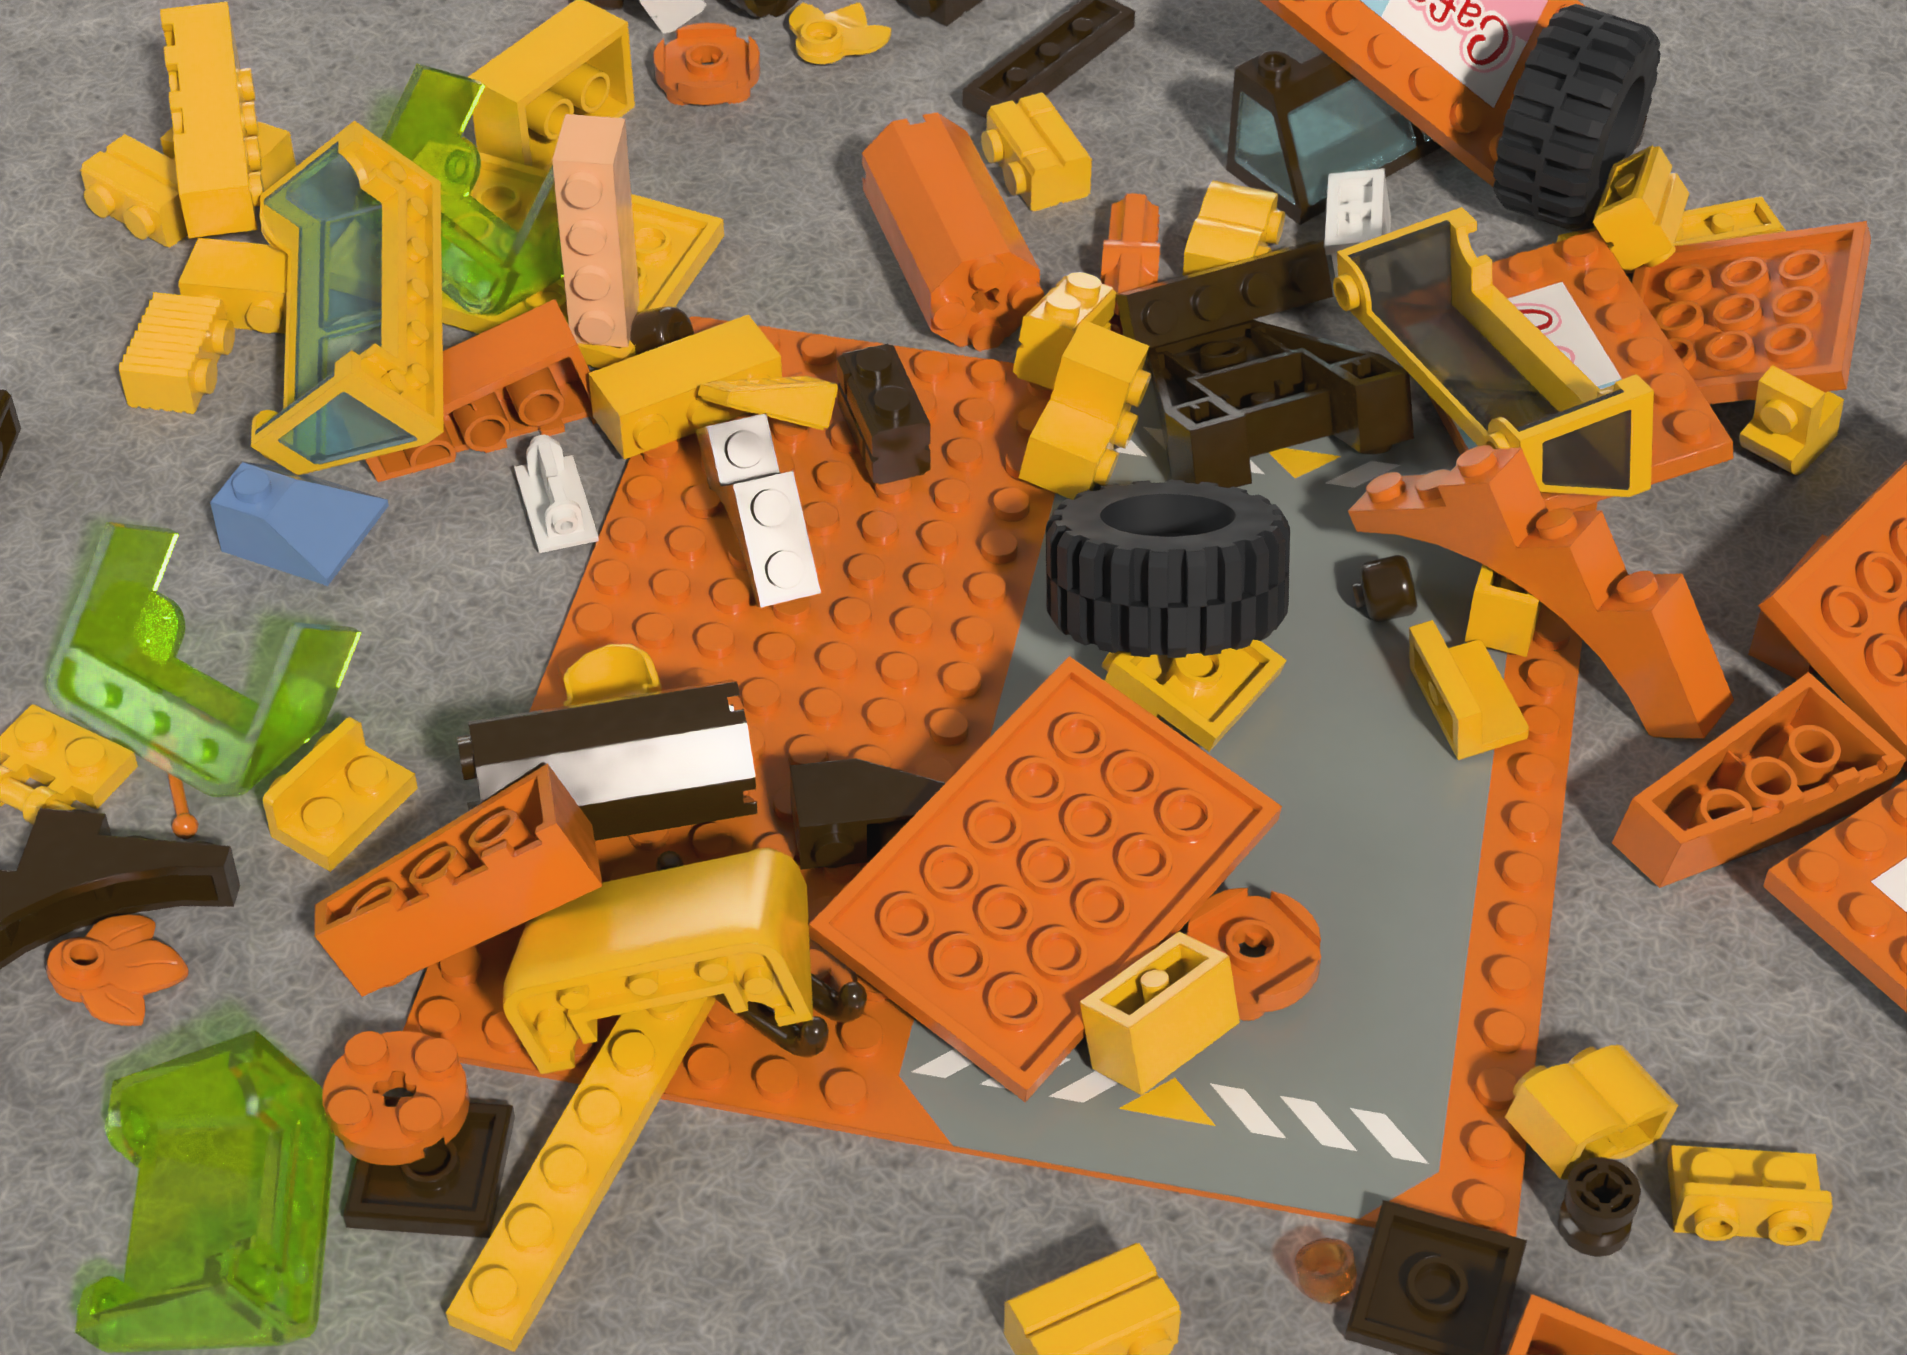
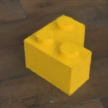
M1082 319L1062 355L1051 398L1029 436L1018 478L1071 500L1078 493L1087 490L1092 491L1096 483L1107 486L1119 457V453L1113 450L1116 445L1124 449L1127 447L1138 421L1139 415L1130 412L1131 406L1139 407L1151 379V373L1142 370L1149 349L1148 345Z

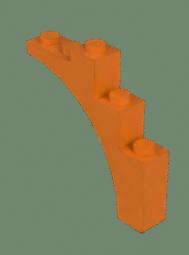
M1482 445L1461 454L1456 460L1457 465L1451 471L1442 469L1426 475L1401 476L1398 472L1380 475L1367 485L1363 496L1348 510L1357 532L1395 534L1442 546L1484 564L1524 588L1562 618L1601 658L1630 698L1648 735L1652 737L1704 739L1734 702L1683 573L1653 574L1651 571H1638L1628 575L1602 510L1573 511L1570 508H1558L1548 512L1522 448L1493 449L1489 445Z

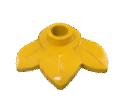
M801 3L793 10L789 17V28L797 36V54L803 60L814 64H830L839 61L845 55H865L875 52L884 47L891 37L890 27L881 25L867 26L866 14L861 3H854L824 14L823 11L810 4Z

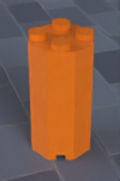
M938 112L922 115L925 122L910 125L907 118L892 121L862 152V166L866 174V179L862 177L866 198L930 330L958 347L973 345L978 351L996 348L1001 345L1005 337L1011 336L1022 325L1023 317L1044 297V292L1040 286V269L968 132Z

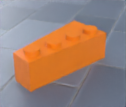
M556 299L443 351L444 432L428 444L365 459L377 482L455 462L456 453L472 449L489 453L507 448V439L539 431L540 435L548 436L565 432V423L590 417L593 424L597 423L592 413L588 375L590 370ZM351 395L339 399L345 418L360 451L416 438Z
M1808 672L1632 798L1612 844L1652 882L1661 888L1859 811L1889 791L1907 758Z
M547 763L316 903L314 937L362 997L383 987L394 986L413 973L603 887L593 826Z

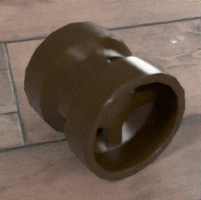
M1597 1157L1588 1158L1578 1163L1569 1173L1557 1224L1560 1235L1571 1248L1581 1254L1600 1257L1610 1256L1621 1250L1626 1244L1641 1195L1638 1178L1630 1168L1617 1160Z

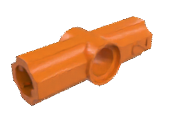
M1126 193L1122 200L1112 203L1109 239H1104L1101 284L1113 287V290L1118 294L1158 283L1160 243H1156V241H1158L1159 206L1152 204L1144 194ZM1116 300L1113 317L1108 322L1111 323V331L1123 335Z

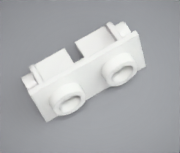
M548 435L534 437L526 451L527 464L515 466L514 470L538 552L544 553L599 541L573 455L563 457L560 443Z

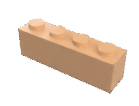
M565 114L552 163L569 328L577 344L628 347L631 325L636 317L640 300L625 118Z

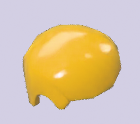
M609 644L588 652L569 667L563 677L567 694V701H564V706L662 691V686L651 657L647 652L633 644Z

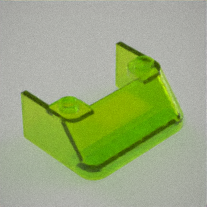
M417 63L381 140L441 182L442 291L470 313L497 316L564 278L553 165L518 233L470 195L480 174L481 159L476 146L462 134L486 85L479 80ZM359 184L354 196L353 206L377 199L362 190ZM382 213L356 219L364 229L382 242Z
M106 522L47 674V691L52 703L60 711L208 796L238 797L247 793L322 729L362 632L348 626L292 623L261 702L258 704L176 658L185 635V618L179 605L174 600L158 592L157 589L179 533L169 528Z

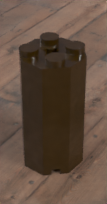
M719 681L469 721L470 735L458 736L457 744L463 780L477 779L480 801L467 802L468 811L548 763L591 822L595 841L758 814L757 801L750 796L743 797V791L756 789V777L744 709L734 711V705H729L727 697L740 695L737 681Z

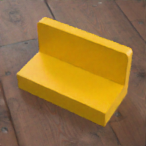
M1433 620L1409 627L1410 670L1457 760L1528 738L1529 726L1481 640H1474L1448 648Z

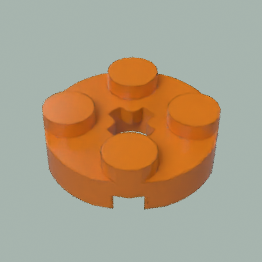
M721 23L691 24L677 29V39L670 41L666 46L664 38L657 44L653 56L655 79L658 86L666 92L667 100L675 105L741 103L750 97L751 88L759 80V47L750 36L749 43L737 37L735 27ZM706 62L713 63L709 65H702V63Z
M1248 888L1228 889L1209 897L1189 920L1188 936L1229 955L1239 1020L1253 1021L1263 1016L1265 1012L1280 1010L1296 1003L1309 992L1318 979L1321 963L1319 926L1311 913L1303 905L1285 894L1271 891L1269 899L1262 896H1248ZM1245 942L1252 948L1263 944L1267 948L1264 956L1248 957L1240 953L1239 944Z
M364 1031L348 1040L344 1048L345 1054L337 1059L329 1070L322 1092L323 1108L331 1132H334L343 1141L345 1150L355 1158L368 1163L390 1166L403 1165L424 1158L423 1149L436 1144L441 1138L444 1137V1142L447 1144L458 1134L468 1114L470 1097L466 1073L458 1059V1053L454 1044L444 1038H434L427 1034L412 1031H392L382 1034L374 1031ZM395 1088H405L408 1092L414 1093L413 1097H401L395 1107L386 1106L383 1096L384 1093Z

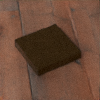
M384 1096L386 1106H397L401 1097ZM469 1102L466 1120L458 1134L447 1144H445L443 1137L436 1144L424 1148L425 1157L412 1163L390 1166L372 1164L357 1159L343 1215L346 1228L490 1238L515 1120L513 1105Z
M1383 1200L1347 1325L1345 1339L1397 1355H1498L1527 1240Z

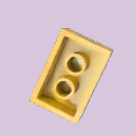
M575 0L468 76L477 152L550 171L553 168L552 159L565 114L620 118L634 108L635 100L628 22L585 0Z

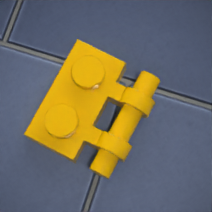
M31 704L0 735V807L7 804L23 812L25 821L33 825L40 808L69 811L76 809L71 805L77 800L97 810L138 767L135 753L39 706ZM29 778H32L48 787L39 786L34 789L24 783Z

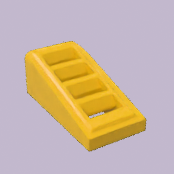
M810 376L701 383L698 395L702 396V400L759 415L766 413L767 417L824 430V428L829 427L838 386L836 383Z

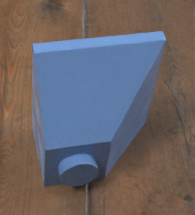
M247 462L240 464L210 501L222 552L326 586L331 583L389 506L387 499L308 474L296 475L283 466Z

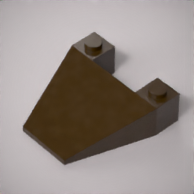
M1249 320L1148 349L1147 358L1173 480H1185V483L1200 484L1201 482L1216 483L1219 487L1223 488L1240 487L1252 483L1250 457L1330 435L1336 436L1359 453L1368 455L1385 453L1392 448V444L1414 439L1410 374L1403 367L1382 354L1256 320Z

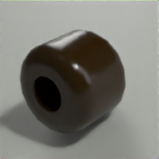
M665 306L644 310L639 313L632 322L630 340L635 345V355H639L693 335L694 330L685 312L677 307Z
M1394 555L1365 562L1359 570L1361 582L1352 584L1357 608L1366 606L1372 620L1382 622L1409 616L1417 610L1418 602L1409 562L1404 556Z

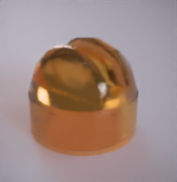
M1321 1238L1307 1243L1298 1251L1295 1257L1298 1280L1310 1299L1332 1305L1341 1301L1343 1295L1351 1293L1355 1288L1357 1267L1353 1250L1346 1242L1335 1238Z

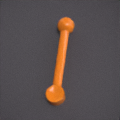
M166 735L156 741L155 749L158 757L165 760L176 813V818L172 823V830L177 837L188 839L197 833L198 821L193 815L189 814L177 756L182 752V744L177 736Z

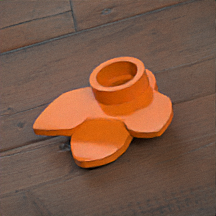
M129 914L101 920L90 929L85 937L70 938L58 943L50 951L46 965L47 977L52 983L54 990L61 997L72 1002L84 1003L89 1013L98 1020L122 1026H141L145 1016L143 995L172 987L184 981L188 976L189 969L181 956L173 948L157 940H152L155 932L154 920L141 915Z

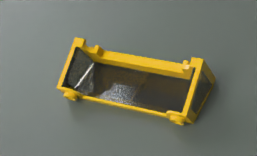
M1463 207L1337 251L1338 277L1333 280V290L1340 307L1344 311H1350L1477 446L1489 445L1493 449L1522 448L1540 492L1631 497L1651 489L1654 390L1637 374L1619 380L1614 385L1600 390L1492 284V259L1487 254L1476 257L1468 234L1477 231V221Z

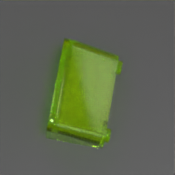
M257 1030L112 1081L108 1115L105 1120L106 1135L111 1146L139 1168L124 1281L113 1276H105L90 1281L83 1288L77 1308L75 1333L106 1353L274 1347L310 1337L316 1330L320 1310L336 1135L334 1132H331L326 1120L322 1101L323 1089Z

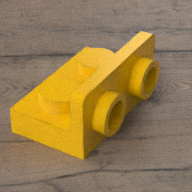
M348 717L331 733L323 735L316 742L312 751L287 774H282L276 778L264 794L262 801L271 837L331 872L418 789L415 773L367 747L362 724L352 717Z
M1671 1145L1667 1164L1674 1232L1696 1233L1697 1236L1708 1241H1724L1734 1236L1770 1238L1774 1243L1784 1246H1795L1808 1241L1821 1240L1833 1208L1831 1192L1820 1190L1816 1154Z

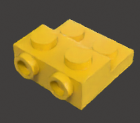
M1253 640L1250 646L1238 650L1228 648L1223 649L1220 654L1203 656L1201 653L1186 654L1185 658H1168V655L1139 657L1131 656V652H1109L1101 667L1108 672L1104 681L1158 719L1163 717L1210 752L1280 675L1287 660L1262 641Z

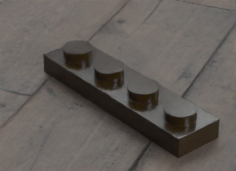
M1080 0L963 88L962 106L987 119V111H989L990 106L1012 100L1017 104L1020 98L1042 92L1046 96L1132 30L1135 26V10L1115 0Z
M1309 241L1116 294L1123 335L1148 345L1149 349L1333 297L1324 241Z

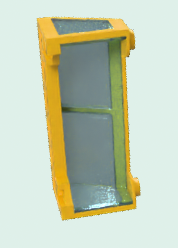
M354 120L260 195L262 234L271 246L288 253L284 400L281 412L262 410L254 416L251 429V447L260 452L265 458L275 461L296 475L425 445L444 432L441 182Z

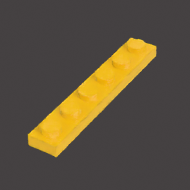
M715 995L620 1015L446 1311L450 1326L510 1351H516L716 1001Z

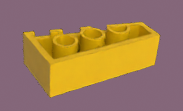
M228 2L160 9L161 24L167 45L164 47V54L171 90L168 93L174 129L173 142L178 191L188 238L257 230L255 207L260 206V195L264 192L261 172H252L262 170L258 137L255 136L259 135L254 103L256 101L251 68H240Z

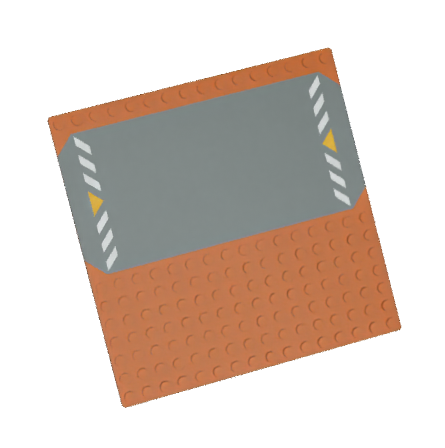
M689 317L694 334L728 322L714 318ZM757 325L781 355L782 377L810 376L839 384L837 378V357L841 356L842 353L883 345V343L868 342ZM894 345L930 422V444L928 445L930 448V470L924 475L880 485L873 483L865 466V460L861 457L838 405V392L829 427L824 428V430L767 417L780 473L794 472L821 593L765 607L756 606L744 557L731 520L719 496L715 491L709 489L697 433L630 457L599 534V541L595 544L529 712L563 707L564 701H567L563 681L567 669L586 653L609 644H633L647 652L656 668L662 691L735 680L737 681L740 695L727 697L728 704L734 705V711L744 709L756 777V789L743 791V797L750 796L757 801L758 814L597 840L595 844L602 883L657 871V858L666 851L678 853L682 858L683 865H689L742 854L757 848H772L790 856L800 869L791 812L790 765L857 758L946 783L1069 656L1105 680L1108 672L1101 666L1109 652L1099 650L1098 646L1094 644L1085 646L1074 641L1071 635H1064L1057 628L1046 608V524L1055 509L1069 498L1018 478L1029 436L1051 398L1052 389L1017 378V375L1013 373L1014 363ZM1149 383L1139 407L1131 406L1130 412L1139 415L1138 421L1127 447L1124 449L1116 445L1113 450L1119 453V457L1107 485L1118 484L1123 486L1131 485L1135 481L1150 480L1151 483L1167 482V480H1173L1153 383ZM749 412L736 418L730 419L728 421L751 417L759 414ZM1413 422L1414 439L1392 444V448L1389 451L1375 455L1359 453L1336 436L1330 435L1250 457L1252 483L1237 488L1247 490L1249 495L1259 494L1269 499L1271 504H1276L1288 520V525L1290 526L1288 613L1279 627L1269 637L1262 640L1264 644L1287 661L1280 675L1210 752L1163 717L1159 719L1282 806L1280 817L1276 824L1211 896L1232 888H1248V896H1262L1270 899L1271 891H1275L1295 899L1311 913L1320 930L1321 963L1317 981L1303 998L1283 1009L1265 1012L1263 1016L1256 1020H1240L1238 1025L1142 1096L1092 1069L1085 1036L1025 1103L809 937L811 973L837 992H840L842 986L848 982L860 983L865 988L867 1001L861 1017L849 1023L833 1021L813 1009V1017L818 1016L827 1023L829 1036L826 1047L821 1053L806 1058L796 1056L781 1048L716 1000L660 1099L1373 1228L1376 1227L1382 1202L1386 1200L1516 1237L1527 1142L1508 1122L1505 1116L1515 1098L1513 1089L1516 1083L1524 1074L1535 1068L1582 638L1562 618L1542 603L1527 657L1486 647L1529 726V735L1525 740L1457 760L1410 670L1409 627L1433 620L1448 648L1467 643L1465 642L1468 620L1474 589L1482 563L1442 546L1400 535L1357 532L1348 513V510L1366 492L1367 485L1380 475L1389 472H1398L1401 476L1426 475L1442 469L1451 471L1457 465L1456 460L1460 453L1446 427ZM1096 483L1092 491L1100 490L1102 485ZM1594 502V503H1591V504H1588V505H1585V506H1582V507H1578V508H1575V509H1572V510H1573V511H1593V510H1597V503H1598V502ZM1402 555L1409 562L1417 596V610L1409 616L1376 622L1370 618L1366 606L1357 608L1352 584L1361 582L1359 570L1365 562ZM869 862L847 864L839 868L800 869L807 884L809 924ZM527 921L427 968L403 1031L419 1032L434 1038L447 1039L454 1044L460 1063L580 1084L620 1015L597 1019V1042L583 1044L580 1038L576 1041L575 1068L541 1075L505 1016L503 1009L504 981ZM1189 921L1179 932L1187 935ZM1245 942L1239 944L1240 953L1248 957L1264 956L1267 948L1263 944L1255 948L1248 946ZM803 1022L796 1023V1024H798L799 1026H802Z

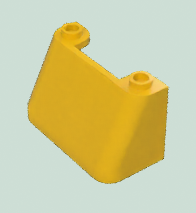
M757 848L742 854L603 882V887L527 921L504 981L503 1009L505 1016L541 1075L575 1068V1043L579 1038L583 1044L597 1042V1019L724 993L734 1014L748 1011V1001L762 1003L775 1011V1020L779 1027L813 1020L807 884L797 863L790 856L772 848Z

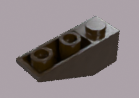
M857 758L790 765L791 812L800 869L839 868L847 864L870 862L945 783Z

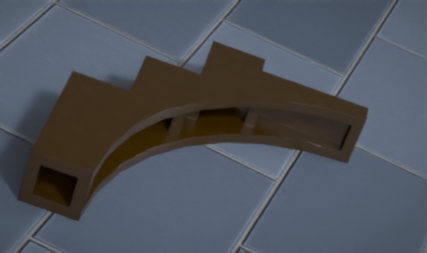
M40 808L17 870L0 869V969L28 951L73 930L96 924L109 917L180 906L234 907L240 889V882L231 846L215 845L206 841L191 843L156 840L137 835L127 837L112 836L106 814L91 813L81 809L67 811Z

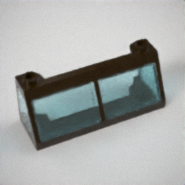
M1268 51L1235 67L1226 170L1250 188L1278 193L1277 208L1280 211H1284L1288 217L1299 225L1326 211L1328 174L1384 169L1385 178L1442 147L1324 52L1299 63L1284 52Z

